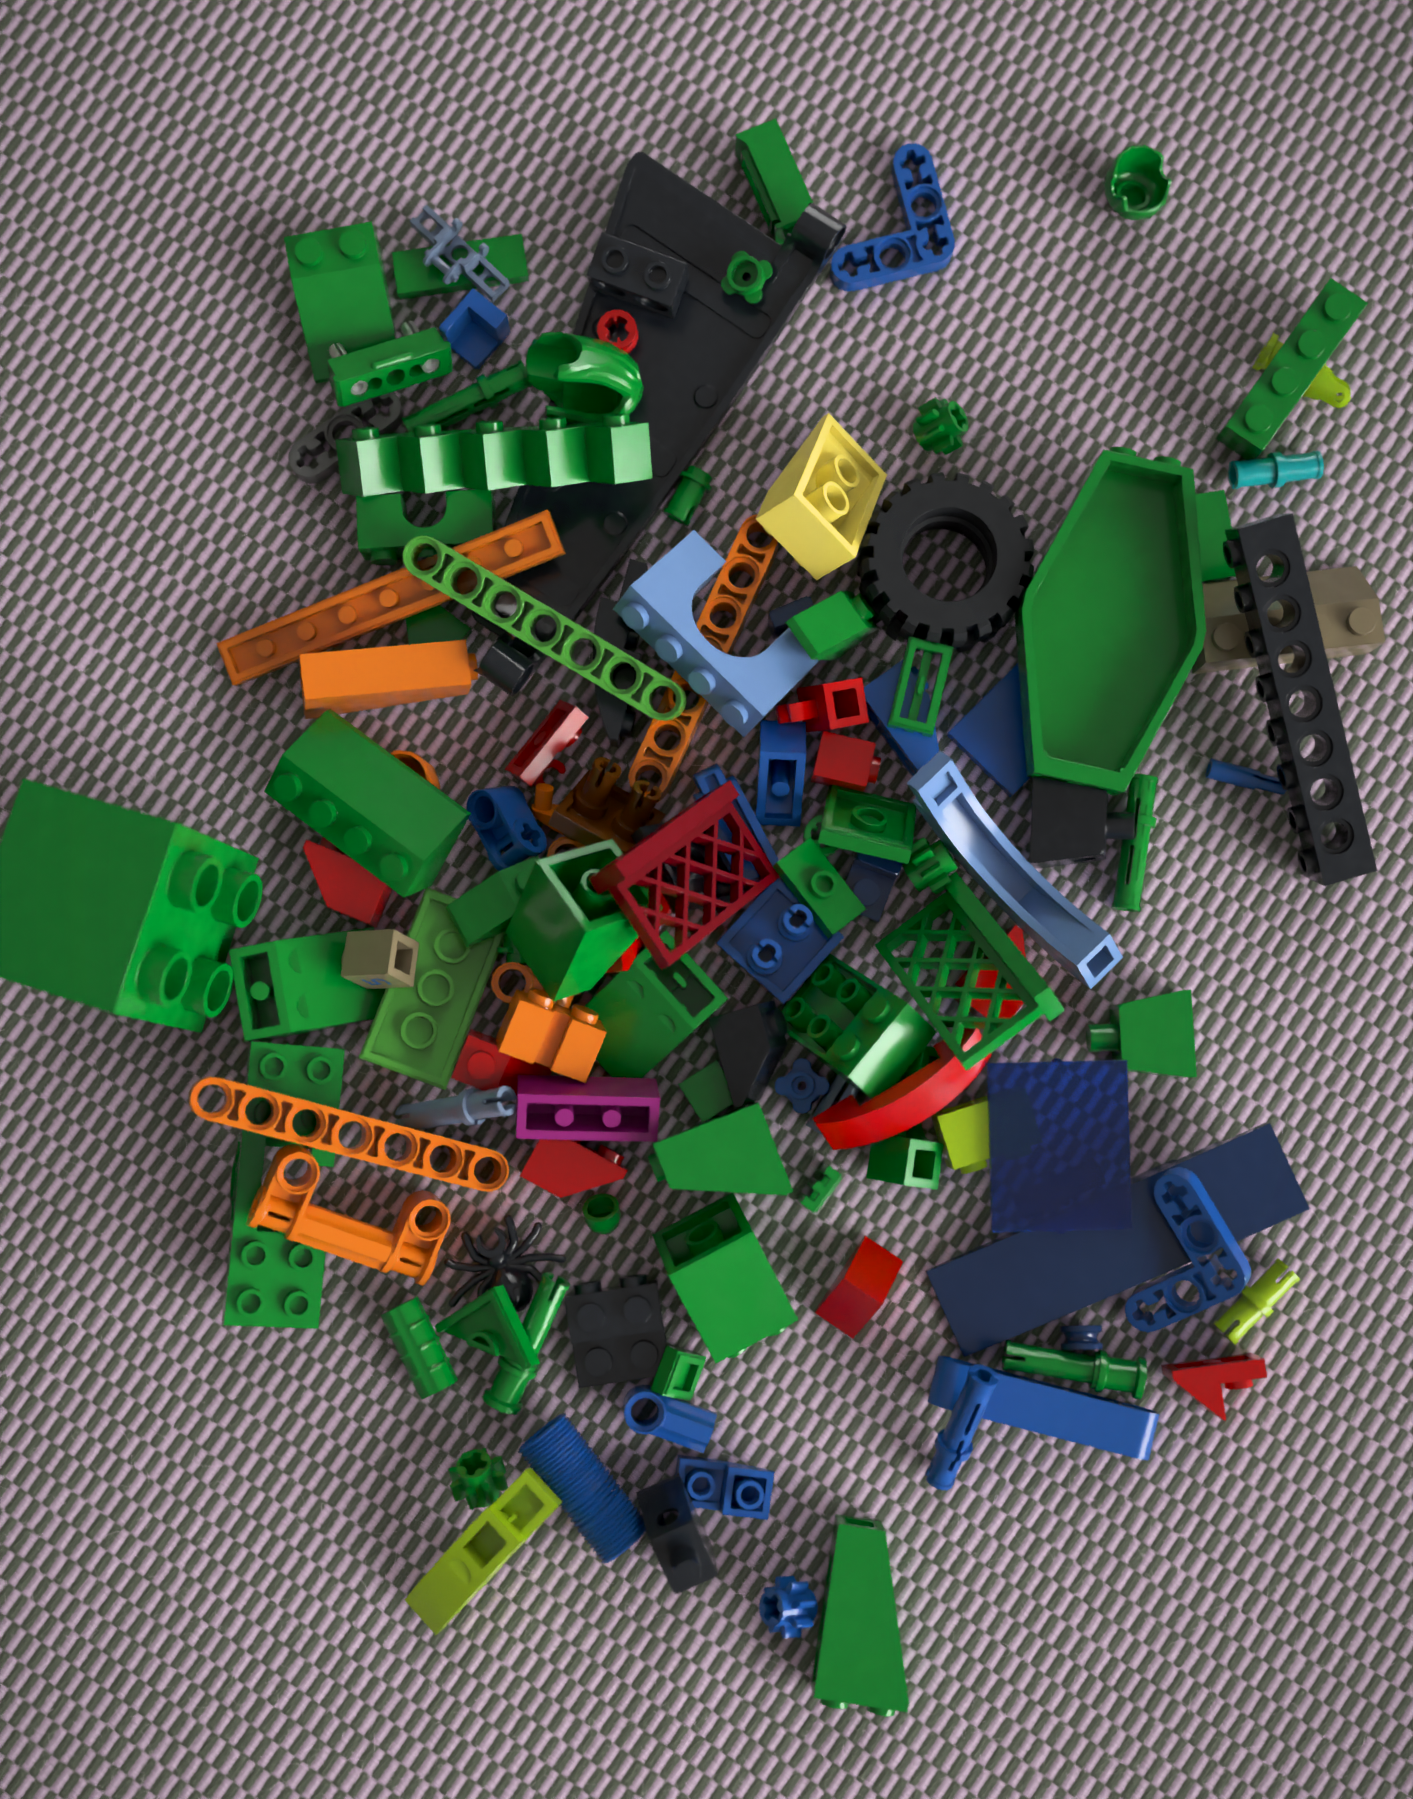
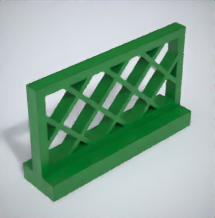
M954 872L949 876L952 882L944 886L947 890L945 893L876 943L875 947L967 1071L1043 1014L1049 1021H1052L1064 1012L1065 1009L1039 973L957 872ZM950 909L953 916L949 930H931L933 921ZM905 941H916L912 958L894 957L891 953ZM928 941H946L941 958H924ZM957 941L975 942L971 959L953 958ZM985 954L988 959H983V955ZM920 969H938L934 987L916 986ZM950 969L968 970L964 987H945ZM980 970H998L994 988H975ZM1007 983L1010 985L1012 989L1006 988ZM925 997H929V998H930V1002H929V1003L927 1002V1000L925 999ZM942 998H961L956 1016H938ZM972 999H991L987 1018L968 1017ZM1003 1000H1022L1026 1006L1011 1018H998ZM947 1027H953L952 1033H950ZM964 1028L984 1029L981 1040L964 1052L960 1046Z

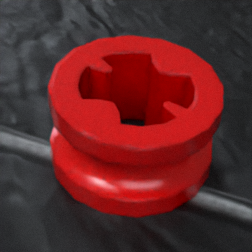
M611 310L600 318L597 325L599 340L606 341L627 353L636 346L638 329L634 318L628 312ZM618 323L625 324V331L628 337L623 341L619 337H617V342L610 341L611 335L608 328L615 324L616 328H618Z

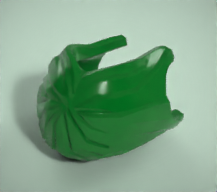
M563 332L542 333L538 339H534L527 350L526 371L529 382L534 388L542 391L553 400L557 406L545 405V415L547 417H566V422L574 424L602 422L603 415L632 413L640 402L644 386L638 364L626 351L606 341Z

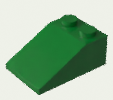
M372 221L284 237L291 281L316 384L330 381L327 360L332 359L329 354V347L332 344L335 347L336 343L342 344L348 354L397 339L381 246Z

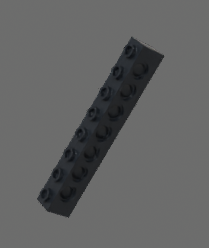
M1293 513L1277 514L1226 529L1227 541L1223 542V554L1229 568H1234L1238 586L1234 587V599L1240 613H1245L1249 631H1246L1244 635L1245 644L1249 655L1252 658H1256L1260 675L1255 678L1256 689L1261 701L1267 703L1270 720L1266 721V730L1271 744L1274 747L1277 746L1281 763L1277 764V775L1282 788L1288 790L1292 807L1287 809V816L1293 832L1299 834L1302 850L1298 851L1300 868L1306 877L1309 876L1310 880L1323 886L1375 872L1377 867ZM1263 556H1267L1273 566L1270 577L1265 581L1259 578L1256 570L1257 564ZM1278 601L1283 607V617L1278 624L1273 626L1268 620L1267 613L1270 605ZM1290 646L1294 653V660L1289 668L1283 670L1279 665L1278 657L1283 648ZM1300 690L1304 695V705L1298 713L1293 714L1289 708V701L1291 696ZM1312 735L1315 741L1314 750L1309 756L1303 758L1300 753V744L1306 736ZM1323 779L1325 792L1320 799L1313 801L1310 795L1311 787L1317 780ZM1333 822L1336 829L1335 835L1330 842L1323 844L1321 832L1327 824Z

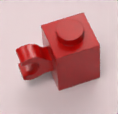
M862 677L796 688L799 702L775 706L778 724L797 721L806 722V732L832 730L869 723Z

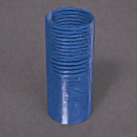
M562 1413L523 1443L518 1453H521L524 1461H527V1464L533 1468V1471L563 1502L560 1505L562 1506L561 1510H564V1513H568L567 1518H571L570 1522H575L574 1527H578V1533H582L581 1536L585 1537L584 1540H587V1544H590V1548H593L596 1556H599L602 1563H609L629 1549L645 1534L646 1528L643 1517L640 1515V1511H637L638 1507H634L635 1504L632 1503V1500H629V1496H626V1492H623V1489L620 1488V1484H616V1479H613V1475H609L610 1471L606 1469V1466H603V1462H600V1458H597V1455L594 1454L595 1451H591L592 1447H589V1443H586L583 1436H580V1432H577L578 1428H574L575 1425L572 1424V1421H569L566 1413Z

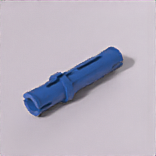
M975 1364L970 1367L945 1429L940 1430L935 1439L936 1451L925 1472V1476H927V1482L936 1489L949 1490L952 1488L962 1462L968 1460L973 1450L971 1440L983 1417L994 1388L999 1382V1379L996 1378V1372L985 1365Z

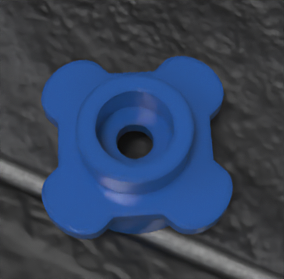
M803 1058L795 1060L793 1069L785 1077H779L775 1082L776 1092L779 1095H785L793 1103L794 1111L801 1114L809 1112L812 1103L817 1101L821 1095L827 1094L830 1088L828 1079L819 1077L811 1069V1062ZM800 1082L806 1083L804 1090H799L798 1084Z

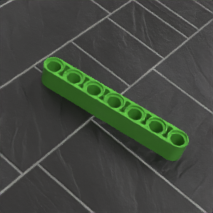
M417 536L405 545L403 563L411 574L651 718L669 721L679 717L684 711L686 694L683 688L676 682L444 543L429 536ZM427 547H434L438 556L437 562L432 569L423 571L418 564L419 554ZM466 570H473L477 576L476 588L469 594H461L457 587L458 577ZM512 593L517 600L516 611L508 618H501L496 611L497 601L502 595ZM544 617H552L557 625L556 634L551 640L541 642L535 634L536 624ZM591 640L596 647V657L591 664L581 666L574 657L575 647L579 642ZM629 663L636 671V681L630 688L622 690L615 685L613 674L619 665ZM661 687H670L676 695L675 707L667 713L658 712L652 704L654 693Z

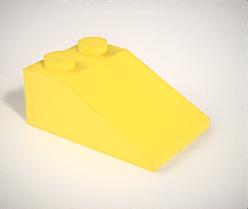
M828 413L821 418L768 490L756 520L770 536L774 537L793 556L800 566L804 567L818 580L856 557L887 474Z

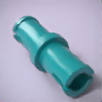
M1279 451L1270 452L1266 458L1230 461L1228 481L1232 489L1267 484L1271 488H1279L1284 486L1285 482L1320 479L1324 471V461L1320 451L1283 455Z

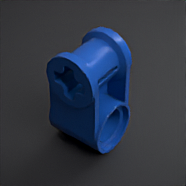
M508 785L478 789L468 797L466 810L471 813L468 819L480 837L490 862L498 871L525 861L530 856H537L546 849L547 839L545 833L537 824L527 805L525 796L519 788Z

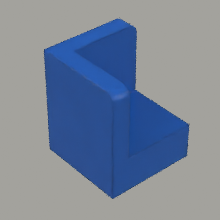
M474 288L439 327L443 340L451 343V351L476 370L486 362L511 333L507 315Z

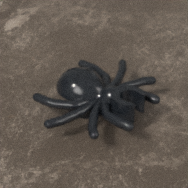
M511 1215L504 1216L510 1240L508 1246L505 1232L498 1227L494 1228L499 1237V1245L493 1249L485 1246L482 1234L477 1236L475 1248L470 1235L467 1232H463L461 1239L471 1259L480 1264L456 1262L447 1258L444 1260V1265L453 1270L480 1273L474 1275L461 1286L449 1300L448 1305L451 1308L455 1307L470 1289L483 1281L478 1287L477 1298L484 1294L487 1289L490 1290L493 1287L504 1285L516 1312L519 1313L529 1305L533 1295L532 1282L527 1273H530L539 1284L542 1276L536 1267L525 1263L540 1261L564 1263L566 1257L555 1253H534L521 1256L539 1236L542 1229L540 1222L534 1224L531 1233L518 1248H516L518 1245V1235Z

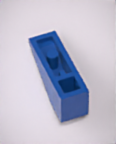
M901 660L866 685L864 692L869 719L913 777L922 766L939 752L935 728L932 737L923 736L922 733H910L902 728L896 727L894 729L887 727L903 661ZM915 666L911 667L900 717L908 718L919 672ZM927 681L917 721L923 723L926 721L930 704V696L926 692L929 688Z

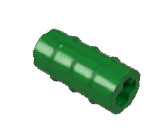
M418 1296L380 1315L389 1333L388 1338L392 1339L399 1354L398 1359L402 1360L409 1375L408 1380L412 1381L420 1400L440 1392L458 1381L449 1362L450 1358L447 1357L439 1341L440 1337L436 1335L429 1320L430 1316L426 1314Z

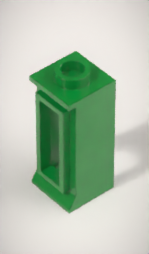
M775 118L735 134L734 155L741 160V168L770 234L774 233L773 240L781 245L787 233H792L797 220L808 204L813 203Z

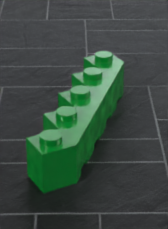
M627 413L603 415L602 422L566 424V417L539 419V426L503 427L502 420L476 422V429L441 431V424H422L413 426L414 432L379 434V427L352 429L351 438L335 439L342 494L361 497L399 491L427 494L460 488L489 491L522 485L558 487L584 482L620 484L652 479L649 424L646 422H630V414Z

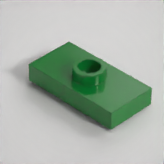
M811 837L773 865L778 875L798 901L810 909L813 920L828 939L866 910Z

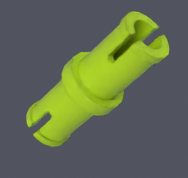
M1279 1258L1274 1261L1275 1263L1250 1288L1246 1285L1242 1292H1240L1242 1296L1213 1323L1224 1333L1236 1320L1238 1321L1225 1335L1234 1345L1262 1316L1268 1318L1274 1312L1271 1307L1295 1283L1300 1281V1278L1293 1271H1289L1276 1283V1279L1288 1268Z

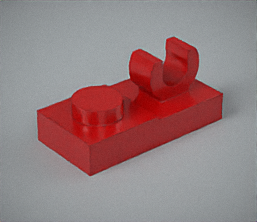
M559 700L505 770L514 778L530 787L532 784L536 787L537 784L545 783L543 773L547 768L552 767L557 772L564 774L567 771L564 764L554 759L558 752L561 753L564 748L571 746L577 741L583 730L581 726L589 717L578 707Z

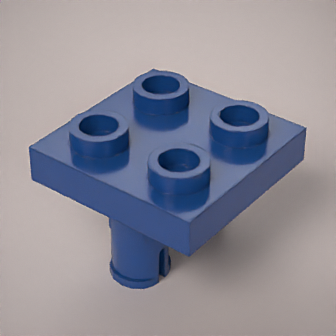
M778 878L756 898L716 942V945L783 1005L840 943L844 936L838 931L828 939L813 920L810 909L802 905L788 886Z

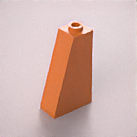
M466 640L299 654L305 719L319 718L329 709L337 714H345L467 695L472 684L471 680H478V673L474 671L478 668L476 654L467 652Z

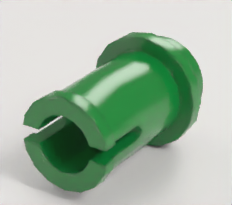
M691 465L686 472L681 471L679 476L682 480L669 505L663 512L665 515H668L667 517L684 526H689L690 520L705 492L710 493L712 490L710 483L713 478L705 471Z

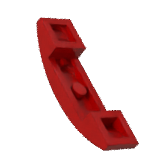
M964 1028L960 1044L964 1052L981 1040L982 1035L979 1029ZM941 1040L933 1045L940 1057L939 1059L861 1106L853 1094L812 1119L833 1150L855 1148L879 1142L910 1129L950 1103L978 1076L991 1058L992 1053L966 1071L946 1042Z

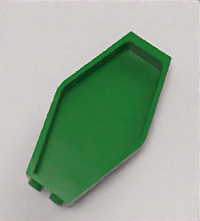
M1111 447L1109 450L1103 449L1093 462L1034 570L1032 579L1026 585L1022 602L1016 609L1015 614L1027 777H1042L1106 790L1109 795L1114 796L1126 791L1202 651L1206 634L1194 469L1182 467L1181 461L1171 457L1158 456L1154 460L1137 457L1136 451L1126 447Z

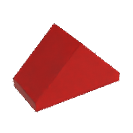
M864 1235L814 1313L853 1339L883 1305L904 1261Z

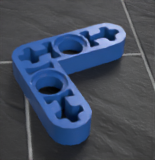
M908 143L901 146L895 153L891 168L893 183L907 231L839 248L834 253L830 265V278L838 289L849 292L938 271L945 268L950 262L955 248V239L932 156L923 145ZM912 159L914 165H920L917 174L918 185L912 187L913 177L911 170L904 168L905 161ZM926 198L933 203L935 211L927 217H921L913 212L911 203L915 199ZM934 227L932 235L936 246H943L939 256H934L932 250H925L929 240L927 230ZM893 248L900 251L904 257V263L897 268L885 266L880 260V254L884 250ZM868 254L872 255L873 273L870 272V264H866ZM844 261H850L853 267H858L856 276H849L847 270H842Z
M1182 1167L1169 1169L1157 1180L1154 1186V1197L1192 1263L1140 1286L1128 1298L1125 1304L1127 1320L1133 1327L1143 1332L1157 1331L1235 1297L1242 1292L1251 1277V1267L1247 1258L1199 1178L1192 1171ZM1173 1184L1176 1187L1183 1185L1187 1189V1193L1183 1198L1180 1195L1172 1196L1168 1189ZM1194 1205L1198 1206L1199 1209L1193 1210L1186 1218L1182 1217L1181 1214L1186 1208L1190 1210ZM1203 1221L1209 1224L1214 1232V1241L1202 1243L1196 1240L1190 1230L1191 1223ZM1220 1246L1224 1249L1218 1257L1216 1253L1210 1259L1206 1257V1255L1212 1254ZM1223 1266L1225 1270L1233 1268L1237 1275L1231 1280L1229 1277L1220 1278L1217 1272ZM1185 1280L1193 1283L1198 1289L1199 1299L1194 1302L1183 1300L1177 1294L1176 1282ZM1164 1296L1166 1303L1161 1305L1154 1315L1150 1311L1143 1313L1140 1310L1143 1302L1146 1305H1152L1160 1301Z

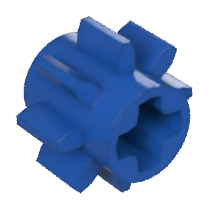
M794 1576L775 1577V1587H764V1593L759 1602V1611L763 1622L769 1626L768 1631L770 1633L781 1632L783 1639L798 1638L802 1636V1628L813 1627L818 1604L815 1594L808 1588L809 1583L807 1581L796 1582Z

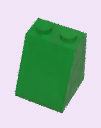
M613 839L536 860L506 930V934L553 1002L592 989L639 937L609 890L598 894L588 879L623 854ZM635 884L630 886L628 890L637 904L648 908L649 889Z
M757 1102L653 1143L655 1152L648 1156L657 1182L666 1179L670 1189L787 1195L793 1192L760 1104Z
M733 1192L652 1234L667 1274L715 1363L742 1354L752 1344L768 1336L778 1335L788 1325L798 1321Z

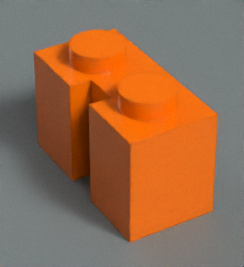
M530 988L529 993L516 989L495 1040L498 1051L532 1064L534 1062L550 1067V1070L586 1083L607 1031L602 1021L598 1020L599 1014L587 1007L574 1004L572 1009L555 1004V1001L553 1002L549 995L542 990Z

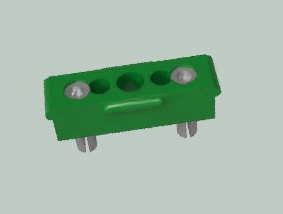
M408 321V324L405 322L401 326L404 337L347 354L340 343H336V347L332 344L329 347V354L332 359L327 360L330 384L335 392L337 406L345 407L450 374L453 371L451 343L443 340L436 327L419 331L413 321Z

